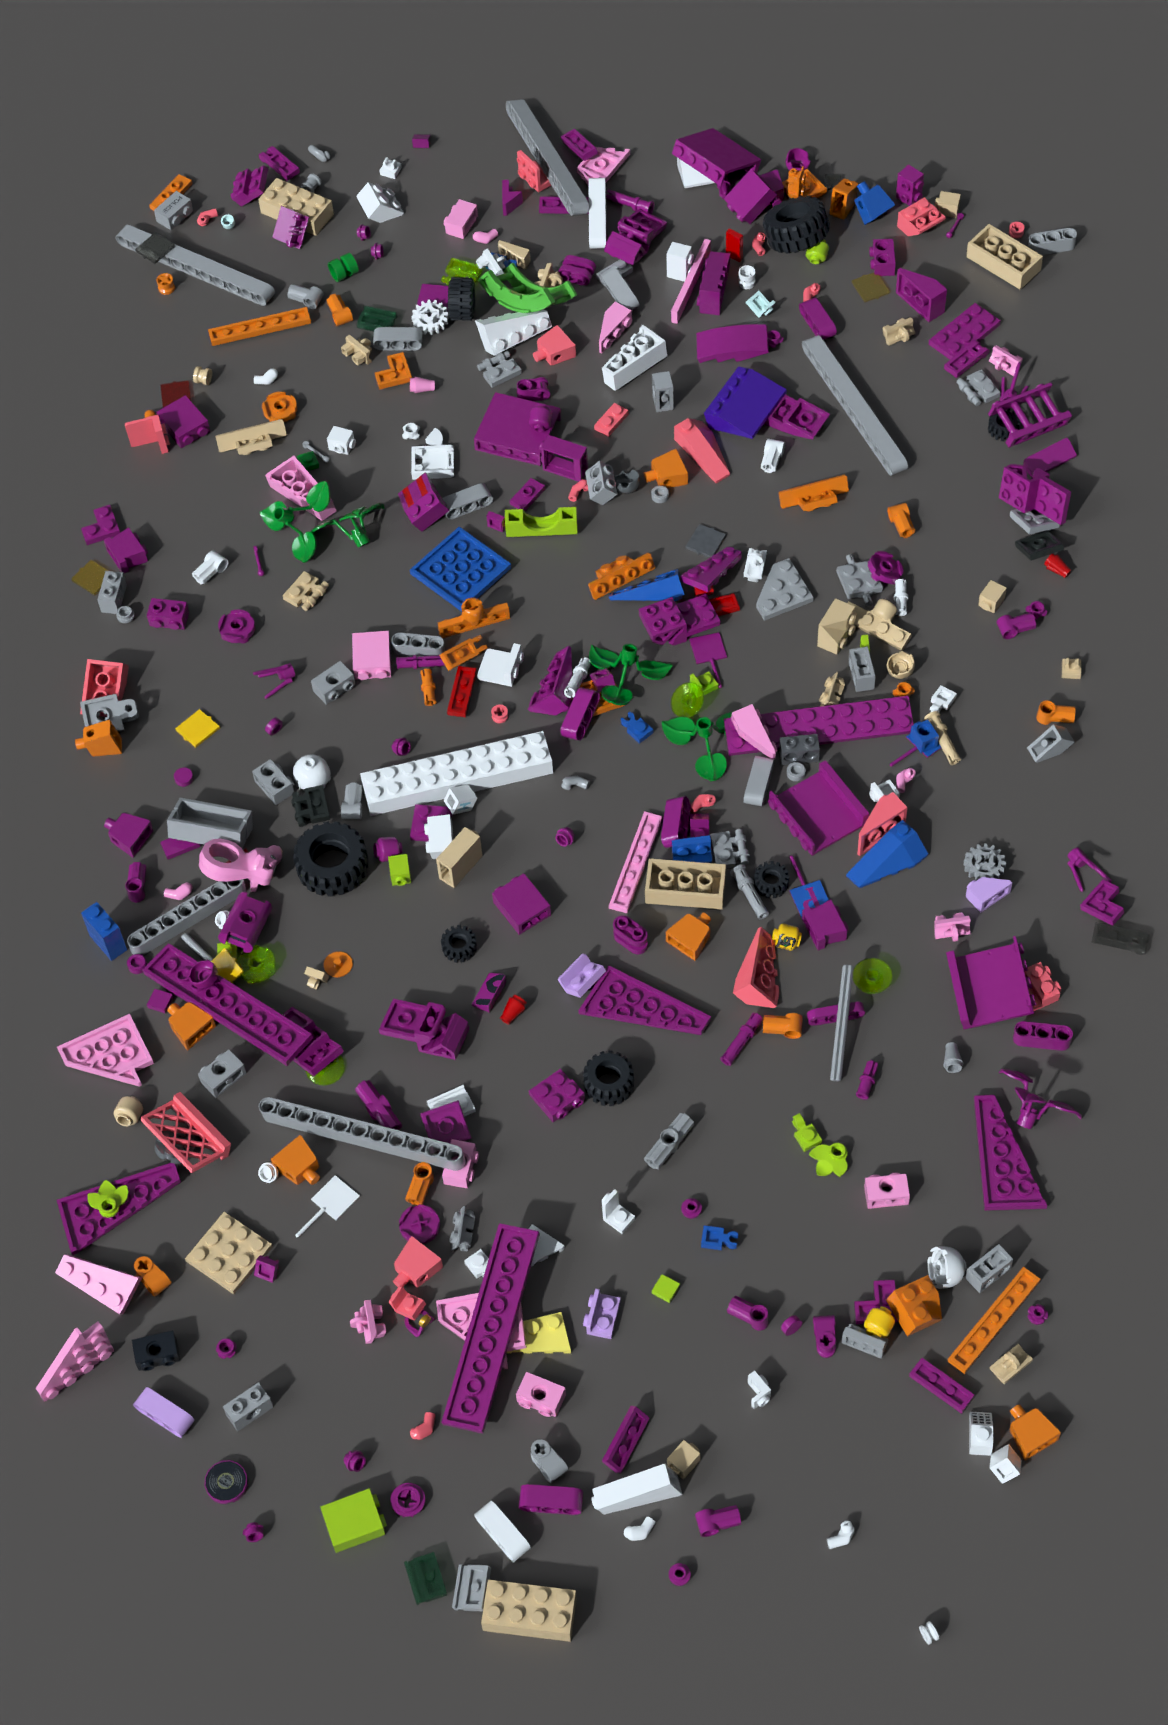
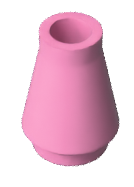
M416 376L410 378V392H414V394L435 390V380Z

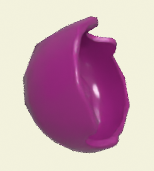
M801 148L790 149L785 160L788 170L795 168L801 171L802 166H804V170L808 169L811 162L808 159V152Z
M210 960L199 961L190 969L188 979L195 987L206 989L216 982L218 970Z

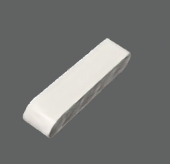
M589 178L590 249L605 248L607 242L605 178Z

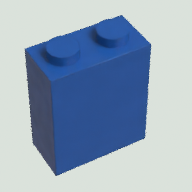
M98 902L81 912L89 936L111 961L127 951L120 928Z

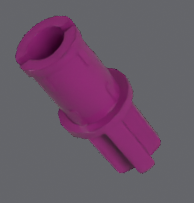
M728 173L725 175L722 186L717 184L719 196L722 199L729 193L730 182L727 177Z
M873 1060L867 1061L863 1075L859 1078L860 1084L856 1096L863 1100L868 1099L871 1087L875 1084L874 1077L878 1063Z

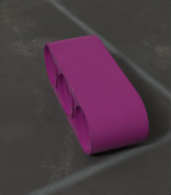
M812 298L799 304L800 313L815 336L819 335L824 340L837 334L835 324L817 298Z
M580 687L577 690L561 726L562 736L577 741L583 739L600 700L598 691Z
M687 796L672 798L666 801L661 841L665 848L672 847V840L687 837L691 809Z
M1026 1021L1018 1022L1013 1033V1041L1018 1046L1059 1051L1067 1050L1071 1045L1073 1031L1068 1026Z
M522 1485L519 1509L526 1512L578 1515L582 1512L583 1490L574 1487Z

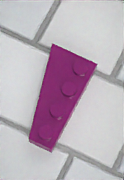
M726 547L680 575L681 582L709 592L711 586L716 585L719 582V578L721 576L724 577L727 574V570L732 569L742 559V552L733 547Z

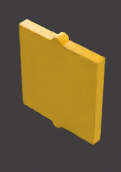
M199 709L176 727L175 730L183 736L185 741H188L196 748L219 730L220 726L212 720L211 716H207Z
M226 948L211 961L216 966L218 975L231 983L244 972L236 962L237 959L233 958Z

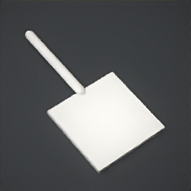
M335 1175L311 1199L321 1210L296 1234V1237H299L324 1211L334 1220H337L360 1195Z

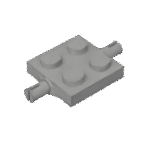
M853 554L847 555L848 565L838 566L836 570L848 599L855 597L863 598L866 606H871L873 601L870 596L881 593L883 590L880 581L872 579V573L868 568V561L855 562Z

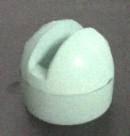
M224 215L221 218V224L225 229H232L235 225V220L232 215Z

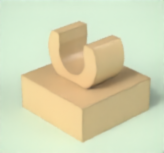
M1062 659V678L1080 679L1081 660Z
M306 967L304 974L310 977L307 986L317 990L320 981L327 983L329 979L328 974Z

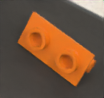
M802 166L801 171L792 168L788 173V194L791 197L798 198L799 196H804L805 186L803 184L805 183L806 174H804V166Z

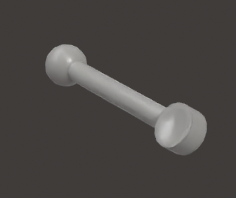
M308 441L302 443L304 448L313 451L325 463L329 462V457L324 456L310 446Z

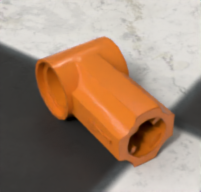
M336 294L330 295L327 299V304L332 312L335 325L340 326L353 321L352 313L349 307L345 306L341 296Z
M906 503L887 508L888 517L891 522H894L900 537L908 538L915 533Z
M1048 700L1043 701L1039 705L1036 719L1043 725H1048L1051 722L1074 723L1075 707L1055 705Z
M789 1013L785 1016L764 1015L763 1033L784 1034L785 1037L790 1039L800 1038L802 1035L803 1017L797 1013Z
M421 1162L414 1167V1176L405 1198L412 1205H423L429 1186L434 1181V1175L428 1163ZM422 1172H428V1175L425 1177L419 1176Z

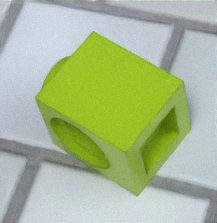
M407 854L388 856L392 886H403L411 883Z

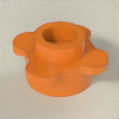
M906 682L899 683L897 688L893 690V696L910 697L911 694L915 693V689Z

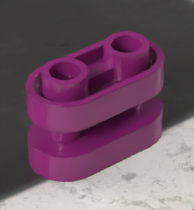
M567 255L558 272L563 281L569 280L571 283L588 285L596 270V264L589 259Z
M621 915L614 919L613 935L615 941L634 954L639 955L646 952L648 949L646 929L628 916Z

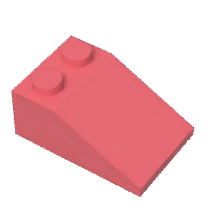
M87 659L82 701L117 694L118 701H122L129 666L124 663ZM100 712V716L107 717V714Z
M894 792L884 795L878 800L860 831L857 852L859 856L869 851L901 820L906 822L907 806Z

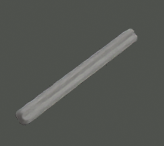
M843 965L830 1076V1080L836 1082L841 1081L854 968L852 965Z

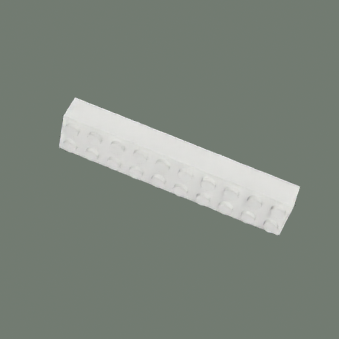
M541 731L360 773L370 816L412 807L415 804L421 805L445 799L449 788L469 785L472 791L476 792L553 774V766L544 732Z

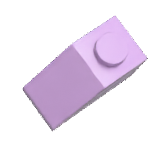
M981 877L977 881L973 880L968 884L966 898L981 913L1011 892L1012 882L1004 879Z

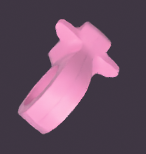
M212 839L205 843L199 855V868L204 875L215 881L228 882L248 878L250 880L251 892H256L258 884L263 886L270 884L276 866L282 859V849L279 846L272 845L268 848H256L249 853H245L239 845L230 840ZM213 857H224L229 859L231 863H223L215 860Z

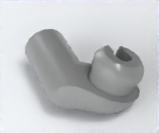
M314 145L308 147V151L321 162H326L330 159L328 151L322 152Z

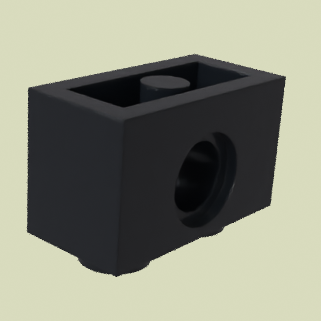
M173 1330L132 1340L135 1364L139 1371H150L154 1367L161 1365L171 1366L175 1362L180 1361L177 1339ZM161 1350L158 1355H152L153 1351Z

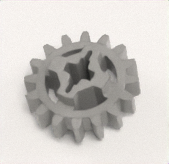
M987 843L984 844V847L977 844L976 849L971 847L970 852L965 854L964 871L969 872V878L974 876L976 881L981 877L1000 879V875L1004 874V868L1006 867L1005 855H1000V849L995 851L994 845L988 848Z

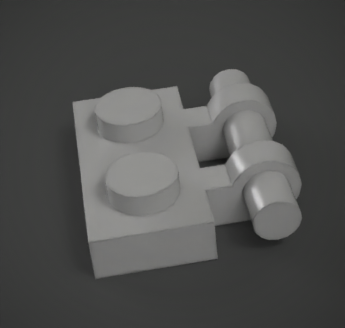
M508 351L500 352L495 357L487 358L477 365L479 371L487 370L483 372V377L492 388L522 374L521 368L513 358L508 361L505 360L510 357ZM498 362H499V364H500V365H497V366H495V367L492 366V365H494V364H496V363H498Z
M982 369L968 375L966 381L962 378L957 380L959 389L963 393L965 392L968 396L967 399L974 403L975 406L981 404L980 399L986 404L1000 397L1001 392Z
M742 829L735 830V837H730L729 831L710 834L715 864H726L727 869L734 868L736 866L735 861L741 860V864L744 865L749 863V851L745 846L747 842L746 836L743 834ZM732 846H738L739 851L733 852Z

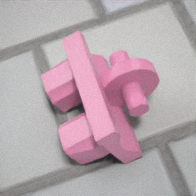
M996 345L993 347V353L989 362L995 365L996 370L1000 371L1002 369L1014 376L1018 362L1022 363L1023 358L1018 355L1014 356L1010 354L1007 348H1000Z
M956 913L953 915V918L946 919L943 915L935 917V939L952 937L953 942L958 941V936L970 934V917L964 916L963 913Z
M364 1300V1306L360 1308V1312H355V1318L350 1320L352 1328H357L358 1333L364 1332L366 1344H370L375 1338L384 1337L386 1334L385 1324H375L374 1319H381L383 1313L382 1305L371 1304V1300Z

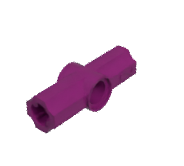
M364 1080L359 1083L355 1091L365 1104L371 1118L374 1121L377 1120L380 1126L400 1130L402 1124L393 1113L385 1096L379 1094L370 1080Z

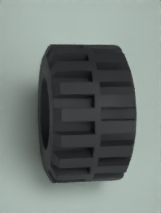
M451 277L448 285L449 317L451 320L472 321L475 312L474 280L472 277Z
M602 1051L599 1056L595 1054L592 1056V1060L589 1059L587 1061V1066L584 1067L583 1073L584 1088L588 1097L593 1098V1102H601L602 1106H605L606 1103L609 1106H614V1103L617 1102L619 1105L622 1103V1099L625 1101L628 1099V1094L631 1095L633 1092L634 1071L631 1062H628V1058L625 1055L621 1057L619 1052L613 1054V1051H608V1053ZM606 1073H613L619 1076V1079L611 1084H605L598 1080L601 1075Z

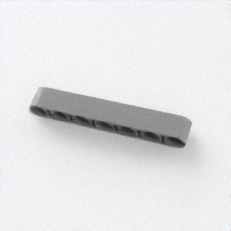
M244 879L228 882L218 881L133 932L127 939L131 953L133 955H145L237 899L239 893L246 892Z

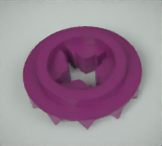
M401 1484L392 1492L391 1506L395 1513L403 1518L413 1517L417 1513H421L425 1505L424 1492L416 1484ZM409 1494H411V1499L415 1502L409 1503L406 1508L405 1502L402 1500L407 1499Z

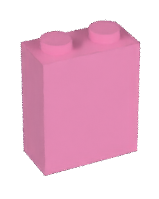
M389 631L352 633L355 680L391 677Z

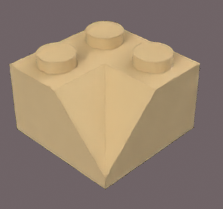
M836 598L834 599L819 624L818 647L834 654H838L840 649L845 648L848 636L853 635L856 627L854 625L856 619L855 606Z

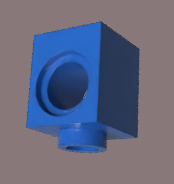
M925 720L912 725L910 738L919 752L923 753L937 747L939 735L930 721Z

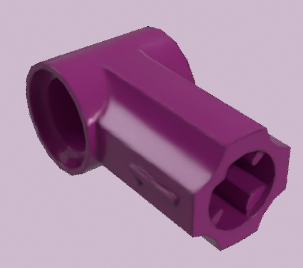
M1031 613L1016 617L1004 615L996 622L1004 639H1011L1020 632L1036 629L1035 617Z
M133 862V864L129 865L128 881L125 884L129 900L135 903L141 902L145 898L144 887L147 868L141 862Z
M736 1295L731 1299L727 1308L728 1314L749 1323L755 1330L761 1331L767 1328L769 1319L766 1307L754 1305ZM758 1315H761V1316L764 1317V1318L761 1319V1320H756V1319H754V1318H755L756 1316H758Z
M737 1505L718 1510L704 1509L695 1514L701 1537H709L717 1534L719 1530L741 1525Z

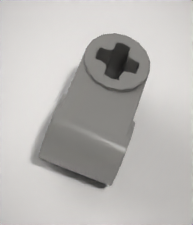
M542 1439L533 1442L531 1446V1459L540 1469L545 1479L552 1483L564 1474L568 1467L548 1442ZM537 1450H539L540 1452L544 1451V1454H543V1455H542V1453H538V1454H537Z

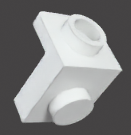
M890 779L878 786L875 782L871 783L869 794L874 802H878L882 796L889 795L892 792L898 798L900 797L899 791Z
M753 1371L748 1375V1384L757 1394L751 1400V1406L753 1409H756L758 1406H765L770 1401L771 1389L768 1387L769 1384L766 1378Z

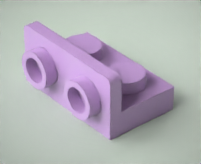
M581 954L558 978V981L567 994L581 998L606 970L602 965L591 962L586 954Z
M595 1289L594 1295L591 1294L589 1297L588 1307H591L590 1313L585 1314L583 1326H586L588 1335L612 1339L621 1302L620 1297L601 1294L600 1289Z

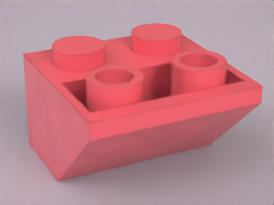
M924 197L898 212L897 227L907 236L919 235L942 222L946 217Z

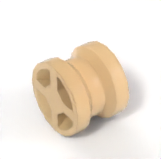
M197 366L193 373V382L209 385L212 379V370L210 368L202 369V367Z

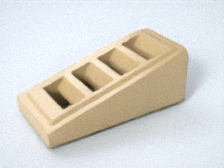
M501 240L498 241L500 255L507 256L508 260H516L517 265L523 269L527 268L530 263L529 249Z

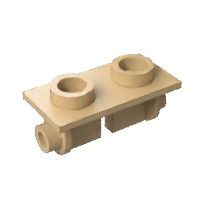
M838 672L832 677L827 678L824 684L826 689L819 699L821 702L820 707L839 704L840 697L834 694L842 695L845 682L843 678H837Z

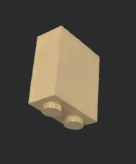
M464 827L436 859L439 879L453 888L459 884L482 858L480 836L476 831H470Z

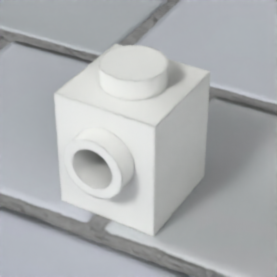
M333 426L327 437L328 448L337 453L348 455L356 444L353 431Z

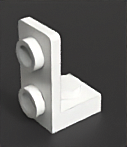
M616 1189L604 1196L602 1199L603 1220L623 1234L634 1222L635 1216L619 1205V1195Z

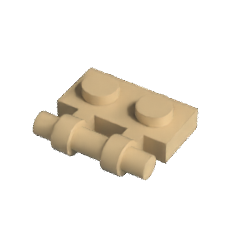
M304 571L283 594V600L296 607L304 603L301 607L307 611L316 604V600L320 596L325 594L329 585L325 581L318 585L319 579Z

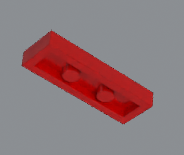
M458 666L447 715L466 718L477 673L476 668Z

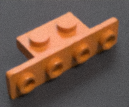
M844 474L779 491L780 506L784 509L799 505L803 511H813L815 508L829 507L834 503H838L836 495L849 491L847 476Z
M646 553L634 560L626 555L619 556L610 564L602 565L600 569L595 571L598 579L588 584L592 598L596 600L654 570L655 565L651 554Z

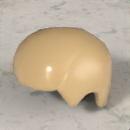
M901 651L888 658L886 667L892 677L904 679L913 673L915 661L912 654Z

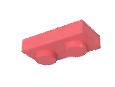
M614 403L594 425V430L609 437L629 415V410Z

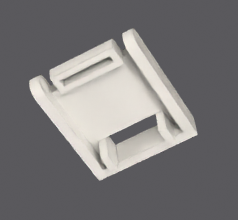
M453 445L413 446L412 480L417 479L425 472L430 479L454 477ZM416 459H422V464L416 465Z

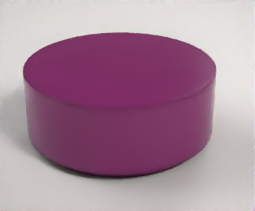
M275 717L266 725L265 731L270 736H273L280 731L283 722L278 717Z
M188 768L176 770L174 773L175 783L181 787L190 785L193 782L192 771Z
M134 954L128 958L127 966L131 973L141 974L143 973L142 970L147 966V961L143 955Z
M796 1315L791 1316L783 1322L781 1330L786 1336H790L799 1330L802 1321Z

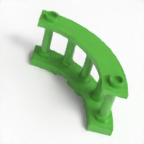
M511 263L503 271L504 274L496 276L492 270H489L478 279L485 291L490 296H494L499 304L512 311L521 313L537 312L551 305L564 303L577 296L569 280L557 287H543L527 279L514 263ZM508 280L514 288L509 289L502 281Z

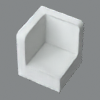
M1008 1444L991 1454L990 1469L1003 1484L1020 1475L1022 1460Z

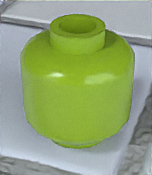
M823 239L816 246L809 247L806 250V258L812 264L826 261L829 245Z

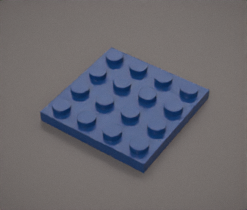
M458 527L410 569V574L462 612V603L468 598H479L511 569V563L461 527Z

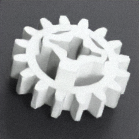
M429 299L427 303L422 301L421 306L416 305V310L412 311L414 327L423 330L424 334L430 332L431 335H433V331L439 333L440 328L445 329L444 324H448L449 315L447 308L443 307L442 302L437 304V300H434L431 303Z

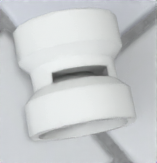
M745 265L739 269L738 283L742 289L747 290L755 286V269L752 266Z

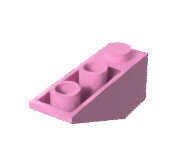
M614 302L605 311L599 339V353L602 354L608 349L612 342L619 338L622 332L631 325L632 310Z
M753 704L732 712L731 720L738 735L770 759H775L777 748L773 741L770 742L768 737L769 731L766 725L763 726L760 721L762 718L759 710L755 709Z

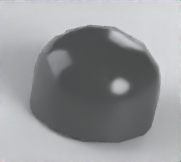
M634 469L630 473H626L623 470L614 477L617 492L631 494L639 487L640 474Z

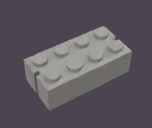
M179 798L174 810H172L167 819L168 838L204 845L212 839L220 838L230 840L243 848L246 839H248L253 829L252 811Z

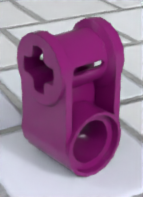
M544 377L518 381L517 398L529 401L548 399L550 397V391L547 388L548 380Z
M813 1316L817 1352L821 1357L829 1358L834 1355L836 1350L835 1316Z

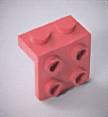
M519 150L517 152L519 176L525 179L529 186L538 193L551 186L536 161H532L522 150Z
M159 415L125 423L131 447L158 441L161 453H168L167 445H170L168 435H164L167 432L165 424L160 423Z

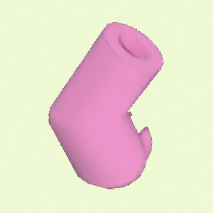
M913 768L905 769L896 776V789L899 793H904L905 784L915 777L916 772Z
M186 882L177 889L166 888L164 897L183 900L192 892L193 887L190 883Z

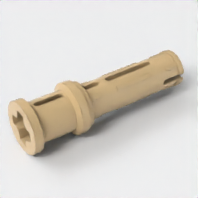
M939 711L927 714L924 720H929L938 733L939 744L949 764L955 765L959 763L958 761H961V758L946 732L947 726L942 723Z

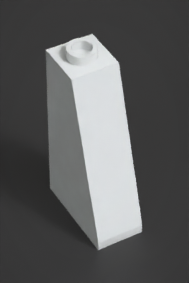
M662 1464L592 1489L594 1494L592 1503L595 1509L605 1515L683 1494L677 1474L666 1464Z

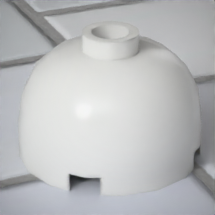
M310 754L301 757L295 763L293 779L296 786L301 789L323 785L324 789L331 779V772L327 762L322 757Z
M938 1246L932 1248L930 1251L933 1252L932 1257H928V1273L931 1281L935 1279L937 1285L934 1286L938 1289H945L960 1283L966 1271V1262L962 1255L952 1247Z

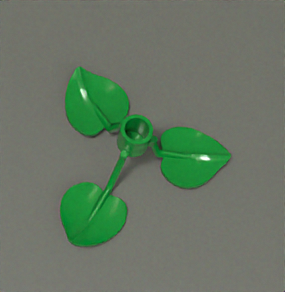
M322 481L310 489L306 497L307 503L310 504L309 506L287 508L285 503L277 501L260 511L262 519L270 529L280 531L287 525L299 533L300 536L296 537L293 541L292 552L295 558L302 563H306L313 556L316 550V538L309 531L303 535L302 531L291 524L294 520L293 511L310 510L312 508L316 512L325 510L330 502V489L327 481Z
M380 502L369 508L363 506L339 519L340 522L348 518L351 519L355 527L351 531L352 535L335 519L317 525L310 532L314 534L316 530L324 526L335 524L350 540H354L359 548L370 542L366 534L367 531L363 518L372 510L385 509L384 504ZM355 517L360 519L361 527L357 526Z
M625 644L619 656L614 652L597 648L594 645H591L589 651L591 664L599 669H610L611 666L616 667L619 661H622L624 668L619 687L613 685L605 686L601 692L604 700L620 706L626 705L632 700V692L628 689H622L627 666H632L636 662L637 670L642 671L643 677L651 680H661L671 670L672 665L649 660L639 662L638 649L633 644Z
M732 712L720 716L716 721V726L707 717L698 719L696 725L687 717H677L668 721H662V729L665 736L676 745L689 743L691 736H695L697 731L700 737L705 738L708 756H701L696 761L695 768L698 775L709 781H717L724 775L727 768L726 759L721 753L711 754L708 737L712 735L713 729L719 734L724 732L726 736L724 718H731Z

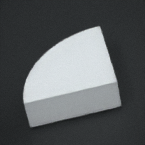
M434 428L425 439L426 444L431 446L443 445L441 432Z

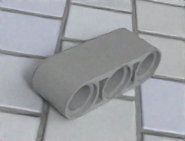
M1064 228L1034 233L1029 237L1028 247L1040 255L1070 251L1075 247L1077 232L1073 228Z
M615 266L599 274L603 284L617 303L630 310L640 305Z
M378 327L374 330L373 347L377 350H419L422 347L423 332L416 327Z
M484 483L442 498L450 510L445 514L447 519H455L484 508L493 501V497Z
M396 633L392 637L393 652L400 657H413V655L432 656L445 652L444 640L439 636Z
M755 756L744 795V803L763 807L773 771L774 759Z

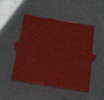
M173 381V383L160 385L163 408L185 395L191 401L189 381Z

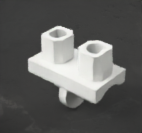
M486 249L483 251L482 256L476 260V264L480 269L487 266L489 270H492L498 276L504 274L502 270L505 269L503 262L506 258L504 256L499 257L497 253L492 256L490 251Z
M749 548L744 570V577H747L748 581L758 582L759 579H762L767 550L758 551Z

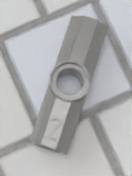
M679 1113L668 1129L661 1132L660 1139L644 1157V1161L653 1169L659 1170L667 1158L677 1151L679 1143L694 1126V1121L685 1113ZM668 1139L673 1140L672 1143H666L665 1141Z

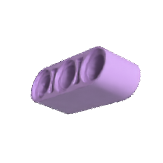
M148 1387L143 1390L133 1404L142 1414L180 1438L184 1436L195 1421L186 1411Z

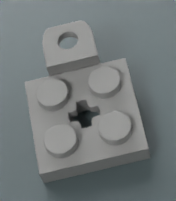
M117 694L80 702L85 727L103 722L101 719H97V716H100V712L107 714L104 721L110 720L118 732L125 731L123 723L139 718L135 701L132 699L118 701Z

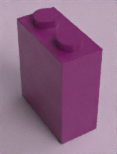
M750 169L727 194L724 200L728 203L726 206L733 213L734 211L737 213L736 217L742 223L746 221L751 224L777 194L759 174Z
M186 395L157 411L160 423L165 424L167 433L180 448L191 444L210 432L208 420Z
M524 873L514 877L506 885L499 886L492 893L493 903L519 935L551 916L549 903Z

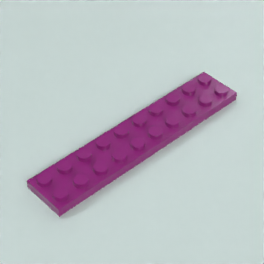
M909 696L761 714L762 719L760 720L763 726L766 725L769 731L768 737L770 742L773 741L777 750L780 748V737L817 734L819 745L910 734L913 725ZM724 718L729 756L761 752L738 735L731 718Z
M169 943L142 970L144 975L186 1002H190L205 1011L214 1020L286 1066L313 1039L310 1032L218 975L216 982L206 989L195 987L189 981L188 976L190 969L197 961Z
M500 1223L498 1225L441 1422L443 1425L484 1434L540 1236L539 1231Z

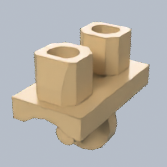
M547 263L545 269H539L538 271L540 281H535L534 283L543 287H555L561 285L563 279L559 272L553 270L552 263Z
M911 317L907 319L901 318L897 320L896 324L892 326L886 325L882 328L886 344L889 346L901 340L906 342L909 340V336L915 334Z
M348 335L346 343L341 347L342 353L346 357L353 353L352 360L356 365H360L363 362L368 365L372 362L369 359L370 351L372 350L370 347L371 341L367 338L356 340L351 335Z
M1017 1344L991 1365L990 1370L1003 1384H1006L1029 1365L1033 1358Z

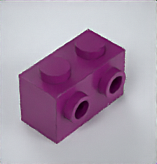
M908 164L898 173L896 198L909 206L921 200L923 197L924 174Z
M151 598L147 612L149 626L171 628L173 630H185L189 616L187 602Z

